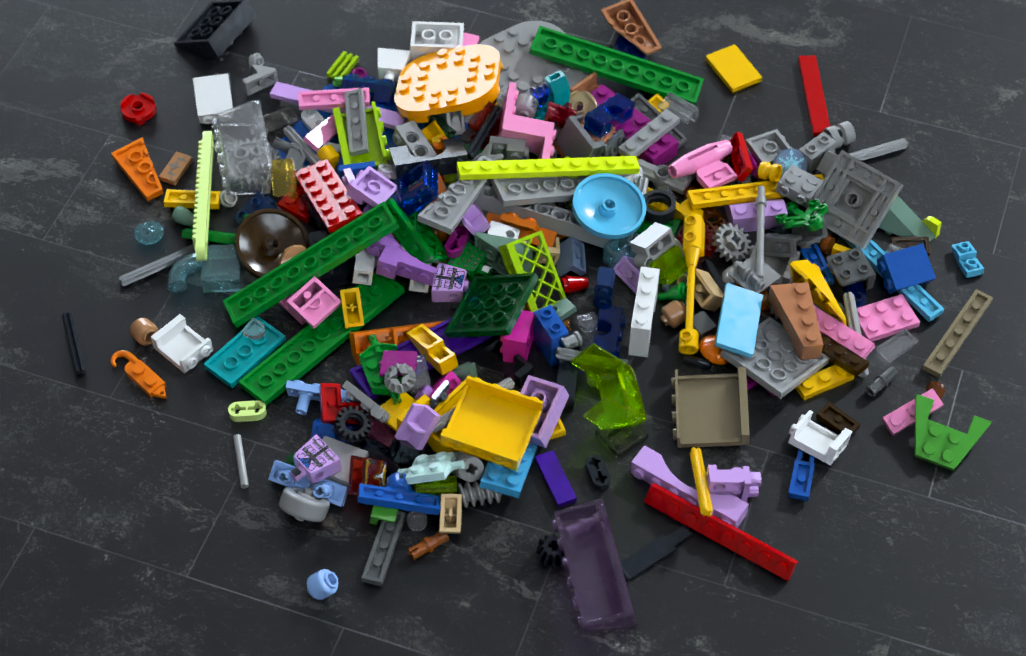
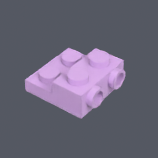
M368 166L364 171L360 170L355 180L352 179L348 183L346 195L360 205L365 201L372 207H375L383 201L386 202L387 199H390L397 192L399 186Z

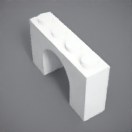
M367 248L356 254L353 283L372 284L373 270L377 266L379 257L366 253ZM410 279L409 291L428 293L429 285Z
M641 267L630 330L629 355L648 357L660 269Z

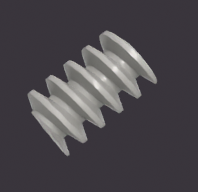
M460 451L455 452V461L464 460L465 469L453 470L451 473L468 482H475L480 479L484 472L482 461L472 455Z
M477 481L473 482L472 487L469 482H465L464 488L461 483H458L459 494H462V503L465 508H468L470 501L473 507H476L477 500H479L481 506L484 505L485 499H487L489 504H492L493 498L496 499L497 503H500L501 493L481 488Z

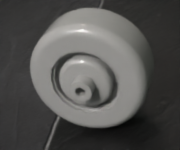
M286 487L282 492L279 507L284 512L294 516L296 520L322 522L326 519L330 502L323 497H315L311 488L305 487L304 490L298 487Z

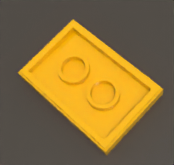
M735 44L706 55L705 60L732 93L762 81V76Z

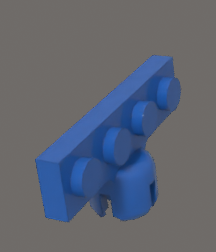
M399 472L390 475L387 479V487L359 483L358 503L439 515L441 510L440 496L412 491L411 484H407L405 473L402 474V478H399Z

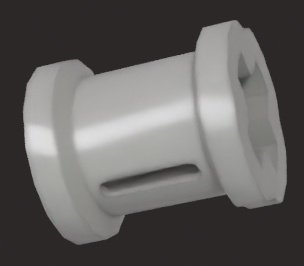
M574 331L572 335L559 339L563 348L583 347V340L578 331Z

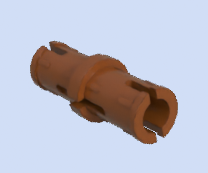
M437 532L430 537L422 538L420 543L408 548L407 552L414 561L427 552H433L434 548L449 541L447 533Z

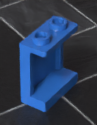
M924 244L887 253L877 259V268L882 274L884 287L888 290L889 294L919 284H929L936 279Z
M549 305L534 311L533 340L549 365L553 367L559 364V359L555 357L556 348L562 347L559 339L568 336V330L553 307Z

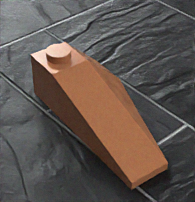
M624 0L601 9V13L607 23L646 56L662 50V46L633 0Z

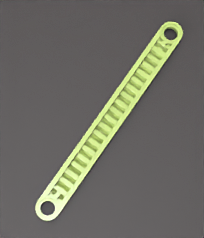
M203 131L202 140L199 141L194 225L192 231L196 261H207L214 150L213 131Z

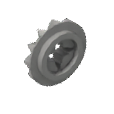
M396 363L392 367L389 366L384 378L386 387L394 393L409 391L416 381L413 368L405 363ZM398 372H400L402 376H405L402 377V384H400L398 379H394L397 378Z

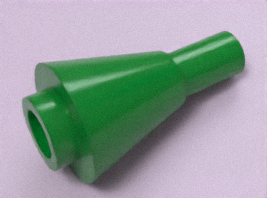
M682 282L667 292L658 293L657 298L659 301L666 299L686 301L687 285Z

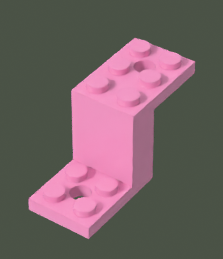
M509 82L504 97L498 137L526 139V146L530 147L529 152L539 154L538 159H551L554 152L552 144L556 137L554 123L515 115V102L517 101L519 91L516 90L517 83Z

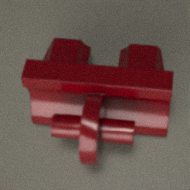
M549 101L547 112L545 113V121L553 123L557 121L560 128L563 129L566 120L570 116H577V112L572 109L571 103L566 102L562 106Z

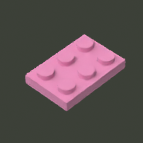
M903 294L857 308L861 333L872 342L919 327L920 325L919 319Z

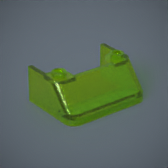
M594 343L571 361L573 365L586 372L588 384L599 389L601 401L584 414V418L607 431L637 426L647 419L637 378L629 364Z

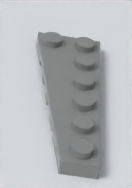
M482 155L477 161L495 160H492ZM490 179L458 180L454 184L452 183L444 194L441 193L434 203H430L419 213L417 221L451 235Z

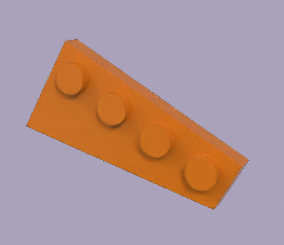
M143 138L111 153L114 161L147 202L164 194Z

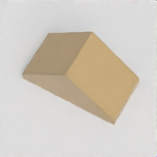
M441 494L439 532L460 534L462 525V494Z

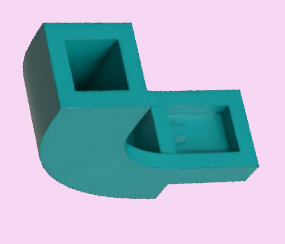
M560 70L544 78L549 90V97L546 104L537 110L533 119L545 121V113L547 112L549 101L562 106L569 102V83L566 75Z

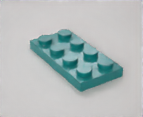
M257 316L204 363V368L233 389L240 379L286 341V336Z

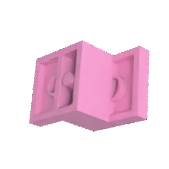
M314 276L301 289L281 300L279 304L301 325L307 322L315 329L342 302Z

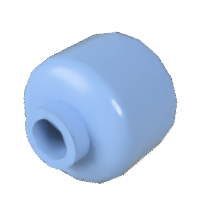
M322 569L310 575L307 579V591L317 600H323L337 591L338 578L327 569Z

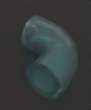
M195 252L183 256L169 271L167 285L170 292L181 293L185 291L188 276L193 272L204 269L203 261H196Z

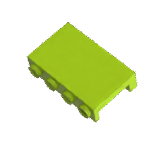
M375 101L371 102L372 108L365 109L369 152L354 156L349 152L346 113L341 114L340 107L333 108L344 165L374 161L375 169L378 170L380 164H388V160H390L389 149L385 150V146L388 145L386 135H382V132L385 131L383 121H379V118H382L380 107L376 108Z

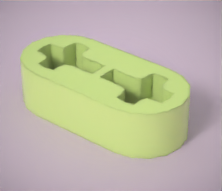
M258 400L234 402L228 408L230 419L234 422L262 420L267 413L265 404Z

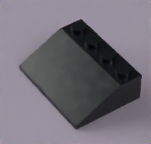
M247 0L212 1L174 44L205 58H220L224 51L233 44V41L243 33L245 27L252 23L256 14Z

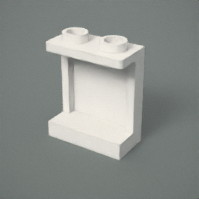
M228 73L193 78L199 123L227 122L235 118Z
M181 314L151 336L154 349L184 374L188 370L193 369L204 357H208L213 351L211 339H203L187 326L186 320Z
M809 410L805 415L802 414L797 424L794 423L788 433L791 435L788 443L831 465L847 447L852 431L845 428L840 435H837L811 421L813 411Z

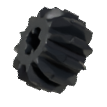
M553 533L552 537L546 534L544 540H539L536 553L539 562H544L545 567L552 565L554 570L556 565L562 568L564 562L568 563L572 549L569 540H564L563 534L556 537V534Z

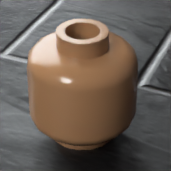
M673 300L661 308L662 316H660V319L665 326L670 325L672 328H676L686 322V305L683 301Z
M139 318L132 323L130 336L140 345L148 346L152 344L151 336L158 331V328L149 319Z

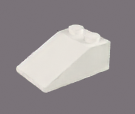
M413 21L410 44L411 61L441 49L463 46L464 23Z

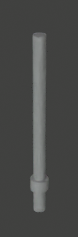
M758 186V194L755 201V206L757 207L756 276L763 279L764 219L767 199L765 197V187Z

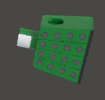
M469 242L459 257H449L445 263L465 269L467 271V281H472L475 276L479 275L490 276L493 270L492 267L487 266L485 252Z

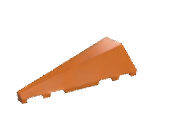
M436 321L421 324H424L427 328L430 329L444 321ZM420 324L349 332L351 352L356 365L361 364L359 355L371 346L368 340L369 335L372 337V334H375L378 343L399 345L409 340L407 332Z

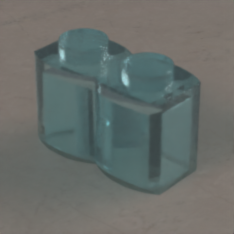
M634 232L627 237L611 239L606 242L603 249V261L610 268H614L623 255L634 258L637 253L632 252L630 242L639 235Z

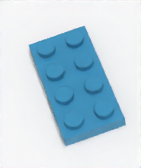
M529 442L517 471L488 461L479 487L519 498L535 456L537 445Z

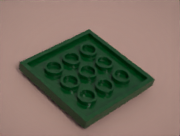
M536 273L475 276L444 332L448 338L510 335L539 277Z

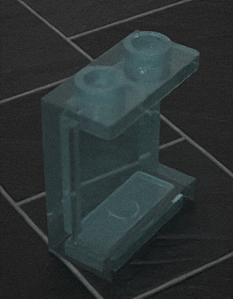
M234 244L208 246L207 261H202L201 269L203 293L241 290V264L236 256Z

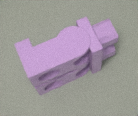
M708 465L706 477L710 494H732L746 503L748 497H758V486H761L760 472H750L749 466H743V468L735 467L731 470H717V465Z

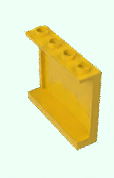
M467 376L466 386L450 422L441 433V445L517 471L542 413L543 401L533 396L523 395L516 390L502 388L498 384L484 382L477 377Z

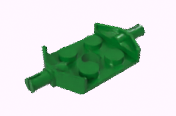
M372 334V337L369 335L368 340L371 346L359 355V359L371 391L376 395H389L392 397L394 404H397V401L399 404L402 401L399 393L390 391L385 385V377H380V361H382L384 350L397 351V345L378 343L375 334ZM402 377L394 378V379H398V381L400 382V384H402V382H401V381H402Z

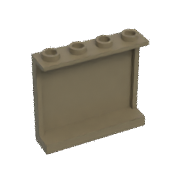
M738 367V373L678 376V369L675 370V377H671V387L675 389V394H672V406H676V411H672V420L677 425V428H673V440H677L678 448L750 445L746 367Z

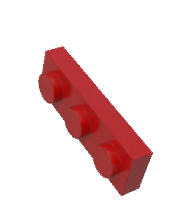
M736 132L729 141L733 148L730 156L735 173L737 174V180L743 182L751 174L753 168L743 133Z

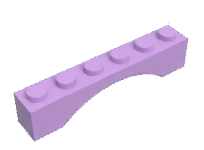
M644 445L632 460L630 473L637 479H642L650 485L655 483L700 508L697 490L678 480L670 472L662 455ZM710 494L713 507L711 514L738 528L747 515L749 504L732 494Z

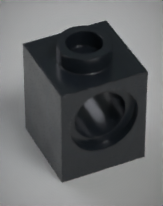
M394 438L388 452L392 462L409 468L412 466L419 450L406 440Z

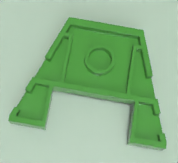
M917 394L915 396V457L953 471L991 425V421L974 415L967 434L929 420L928 416L934 400Z

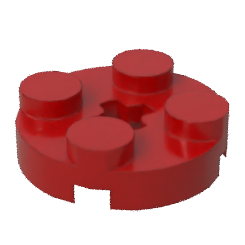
M134 93L130 94L121 101L120 105L122 117L136 125H143L145 121L151 119L157 112L153 97L146 93H140V95L135 96Z

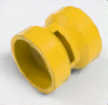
M765 161L761 162L758 168L759 179H770L772 182H779L782 176V166L780 164L771 165L770 162Z

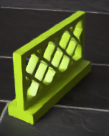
M542 230L498 247L508 274L528 273L523 270L522 265L524 261L532 264L529 273H533L535 266L543 270L540 279L537 281L536 290L532 291L523 310L534 312L546 306L556 304L559 301L550 299L553 290L558 292L561 300L566 297ZM538 236L540 242L538 249L530 245L532 239ZM520 243L525 246L522 255L517 253L515 244ZM528 249L536 252L533 261L526 257ZM540 254L546 258L545 266L537 263ZM546 272L552 274L553 280L551 284L543 281ZM542 284L549 287L547 296L539 293ZM537 296L545 300L543 307L539 309L535 302Z

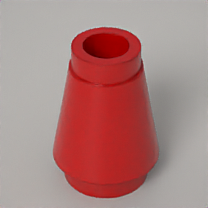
M564 276V278H560L564 293L566 294L583 290L589 286L587 277Z

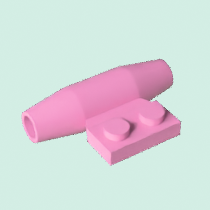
M728 140L706 144L684 154L670 164L668 172L674 179L696 173L697 181L704 189L721 187L736 180L737 174L727 163L721 162L723 158L732 153V145Z

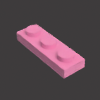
M933 388L922 394V396L934 400L929 414L943 407V402ZM915 399L882 418L892 436L915 423Z

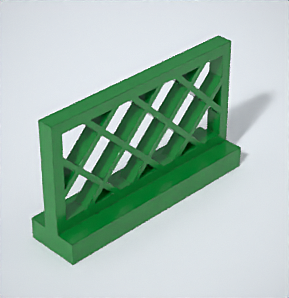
M393 198L386 200L385 204L400 227L393 231V233L411 256L426 264L444 262L449 259L444 245L428 225L417 221L419 212L411 201L395 202Z

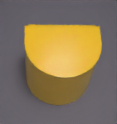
M332 145L322 147L317 153L321 160L328 159L333 169H336L340 155Z

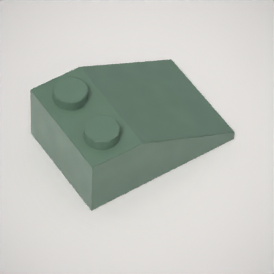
M476 232L475 247L485 252L487 266L492 267L493 270L501 275H507L508 272L498 247L517 239ZM520 243L515 244L517 253L522 255L525 246ZM528 249L526 257L531 260L533 259V250ZM524 261L522 265L523 270L529 273L532 264Z

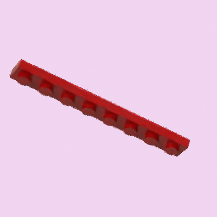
M655 483L650 486L644 503L786 581L791 578L798 563L797 560L714 515L710 517L707 515L703 516L698 506Z

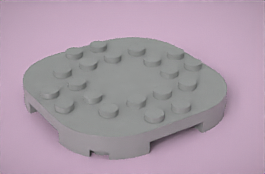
M526 21L499 32L478 44L491 46L500 54L503 70L500 71V93L496 98L497 101L504 102L509 82L517 83L516 90L519 91L518 96L522 94L533 95L538 101L537 110H539L546 104L549 97L545 77L560 70L566 75L569 87L572 88L589 76L587 72L529 54L539 26L565 33L554 24L544 21Z

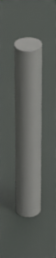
M236 434L233 436L238 472L241 488L245 489L249 487L243 445L241 435Z

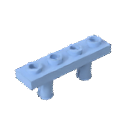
M287 380L286 390L288 396L299 397L295 409L297 414H307L310 400L320 401V384L314 383L311 385L300 380ZM341 389L342 402L361 403L358 399L353 401L346 395L347 391Z
M274 460L268 480L287 487H298L304 490L305 487L311 488L315 497L325 498L330 503L340 507L344 506L350 487L327 478L312 484L304 476L295 482L289 472L296 467Z

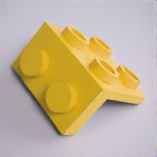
M406 392L399 393L402 399L399 404L398 401L397 404H394L391 397L381 406L390 414V419L386 424L397 432L411 405L415 403L430 406L429 397L424 394L416 401Z

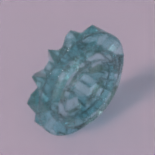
M153 219L150 222L145 220L143 224L138 223V227L134 229L135 239L144 245L155 244L164 235L163 226H161L160 222H154ZM152 229V231H150L146 236V231Z

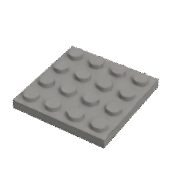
M771 317L758 325L754 354L751 358L724 349L720 355L736 368L746 367V375L780 399L826 366L830 360L823 353H821L819 359L801 360L790 341L791 338L788 332H785L783 325Z

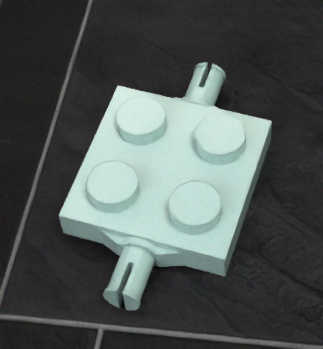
M439 452L435 455L422 454L416 457L411 467L398 469L397 472H399V478L402 477L403 473L406 474L405 478L408 485L445 480L451 471L465 469L464 460L455 461L454 452Z

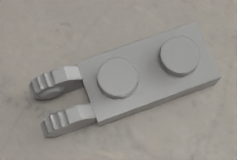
M346 380L342 387L347 390L346 395L353 401L356 399L360 400V406L367 412L371 410V415L380 422L386 423L389 421L390 414Z

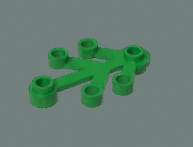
M813 199L808 202L809 209L805 213L792 201L785 204L788 215L781 213L776 215L775 218L777 224H784L786 229L805 226L809 231H817L823 227L822 223L824 221L822 217L829 210L826 203L820 204L819 199Z

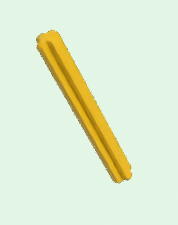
M693 447L691 448L690 458L700 511L703 516L707 515L710 517L713 507L702 452L700 448Z

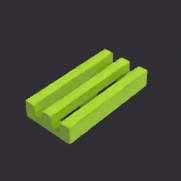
M343 51L327 71V77L334 79V77H338L340 72H342L339 77L346 78L358 63L359 56L355 55L353 57V54L349 53L348 55L346 51Z

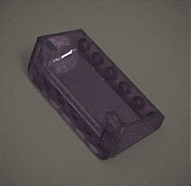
M603 499L555 511L556 519L552 520L555 532L559 531L561 538H558L557 542L560 551L564 550L566 557H563L562 561L565 570L569 569L571 576H568L567 580L570 589L574 588L576 594L572 596L575 609L579 608L581 615L577 616L580 628L584 627L585 631L637 625Z

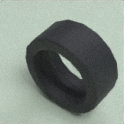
M659 189L651 190L644 194L646 202L644 219L647 222L665 224L673 219L676 200L672 194ZM661 202L666 204L669 209L656 212L648 208L647 205Z

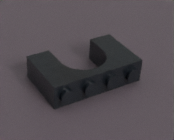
M461 138L443 140L444 152L433 157H415L409 153L407 145L389 148L391 166L396 181L402 182L434 177L437 173L440 176L458 173L456 168L457 162L468 161V154Z

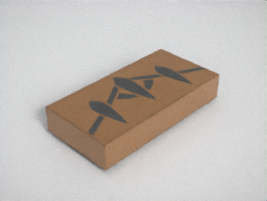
M176 151L159 175V180L176 186L193 162L192 156Z

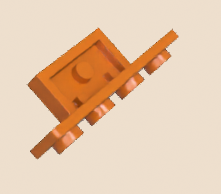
M488 212L486 216L489 224L491 221H495L519 229V239L542 230L547 246H554L557 232L540 227L533 218L526 217L522 219L513 212H508V214L502 213L501 215ZM538 236L532 239L531 244L540 245Z

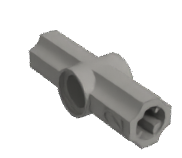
M642 159L638 160L639 166L642 167L643 177L652 181L656 188L663 189L666 187L682 195L684 194V190L688 187L690 180L683 177L672 178L666 165L656 166Z

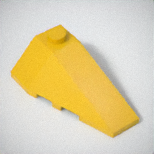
M808 260L792 261L789 264L791 283L808 282L813 303L822 311L847 326L846 317L826 283L820 268Z

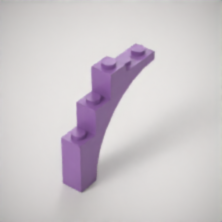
M367 203L362 214L374 207ZM392 233L367 247L366 253L379 257L376 274L395 279L396 275L433 286L437 268L411 256L399 245Z

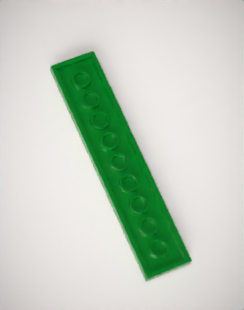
M539 26L529 50V54L590 74L596 73L599 77L654 95L658 94L661 97L691 107H695L704 81L703 78L543 26Z
M383 201L223 300L233 324L237 328L301 289L314 276L319 278L400 228L385 202Z
M376 270L373 272L371 285L358 284L354 287H359L364 325L405 292L403 286L391 278L376 274ZM341 304L315 329L309 324L240 379L238 381L239 386L267 406L286 390L287 380H299L350 338L349 332H357L363 326L345 328Z

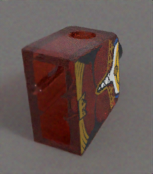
M351 455L348 494L358 496L359 483L385 487V479L390 476V471L386 469V461Z

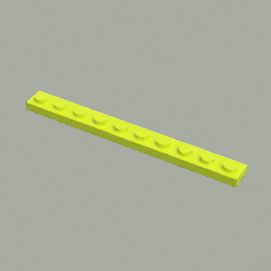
M636 156L457 162L456 166L459 180L590 176L601 173L615 175L639 174L640 171Z

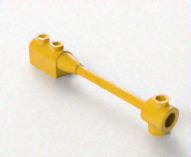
M696 213L684 216L683 253L688 272L685 329L679 332V352L687 355H693L699 350V332L693 329L695 268L699 257L704 256L705 223L703 217Z

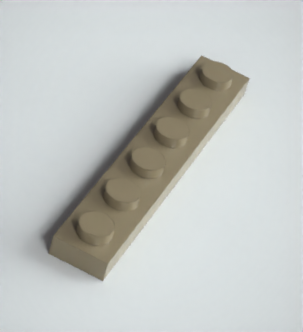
M977 289L974 291L924 363L922 370L937 378L942 376L991 304L993 297Z

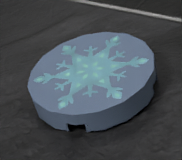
M784 149L780 151L773 161V164H780L782 166V176L791 165L807 172V160L804 154L797 149Z

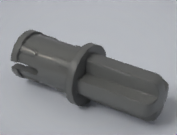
M889 367L881 375H877L875 380L865 387L867 395L874 397L880 390L887 388L888 383L898 375L896 368Z

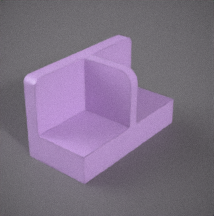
M476 203L471 205L461 220L463 225L474 236L476 232L484 233L491 227L481 208Z
M413 403L396 432L395 438L397 440H406L417 450H422L441 416L429 405Z

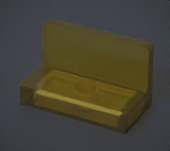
M293 158L272 160L273 195L275 197L288 195L290 199H297L296 170Z

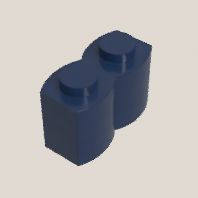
M599 267L597 269L593 300L595 308L610 309L612 306L615 286V270L613 268Z

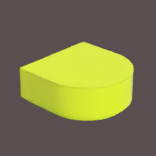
M928 216L922 221L935 234V238L940 235L941 221L932 216Z

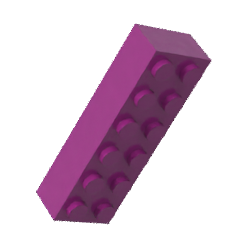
M602 84L591 92L592 96L596 99L598 113L592 121H595L596 118L598 121L605 120L606 124L611 123L610 127H615V131L623 129L626 141L651 122L649 118ZM583 105L577 106V112L583 109ZM666 133L637 158L656 166L665 165L677 156L679 141L669 133Z

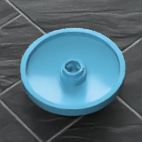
M601 173L589 176L579 183L572 198V211L577 222L589 233L605 239H620L633 234L639 229L646 214V202L638 187L628 179L615 174Z

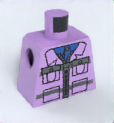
M438 262L435 282L431 290L432 302H461L472 282L467 281V271Z
M316 434L294 454L296 468L291 470L289 474L295 482L305 476L310 483L315 484L341 471L340 458Z

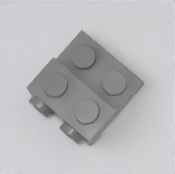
M777 129L746 139L745 142L747 148L759 164L765 161L773 165L774 158L780 151L792 148Z
M490 136L489 143H493L492 155L503 154L504 160L530 159V147L526 146V139Z
M791 165L779 180L775 192L807 208L809 206L808 202L813 199L823 180Z

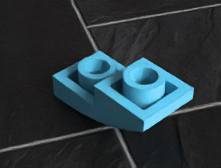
M969 241L951 245L954 257L966 278L984 274V267L976 258L977 251Z

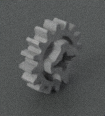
M731 223L723 224L715 230V234L712 236L715 240L712 245L717 246L715 252L721 253L720 258L725 256L727 262L730 259L733 263L737 260L740 262L749 255L748 251L751 248L749 246L751 240L746 238L749 234L743 233L744 228L738 229V224H735L733 227Z

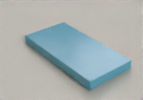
M729 283L726 284L714 344L715 347L748 358L753 356L763 299L762 294Z

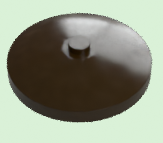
M273 208L257 210L248 215L240 224L234 240L235 253L240 264L256 278H260L277 268L278 259L286 248L293 245H303L305 248L310 247L308 234L301 222L290 213Z

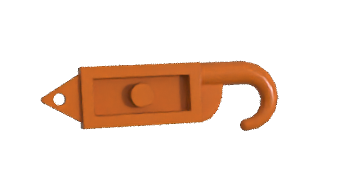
M120 350L112 355L110 361L113 367L117 366L115 360L118 357H125L129 361L125 366L126 375L150 398L154 396L167 399L165 382L144 362L127 350Z

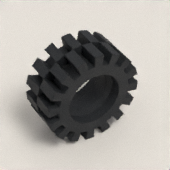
M348 406V409L343 408L336 417L334 429H336L335 435H339L338 439L340 441L344 439L346 444L348 441H350V445H354L355 442L360 444L361 440L365 441L369 435L372 420L369 418L368 412L364 414L365 409L358 410L359 406H355L354 409H352V406ZM350 419L356 420L360 424V429L358 431H350L346 428L345 422Z

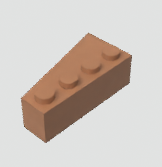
M809 283L770 285L768 301L775 308L774 312L781 319L785 332H788L791 338L790 341L800 359H819L823 349V341Z

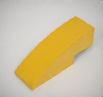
M420 324L407 332V336L414 346L440 374L445 375L459 366L456 354L444 345L443 339L424 324Z

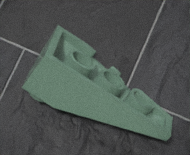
M899 196L896 197L878 227L885 230V233L889 235L893 233L901 237H929V242L935 238V234Z

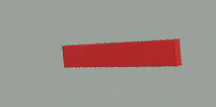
M816 55L799 56L798 63L813 137H816L823 132L824 128L830 127Z

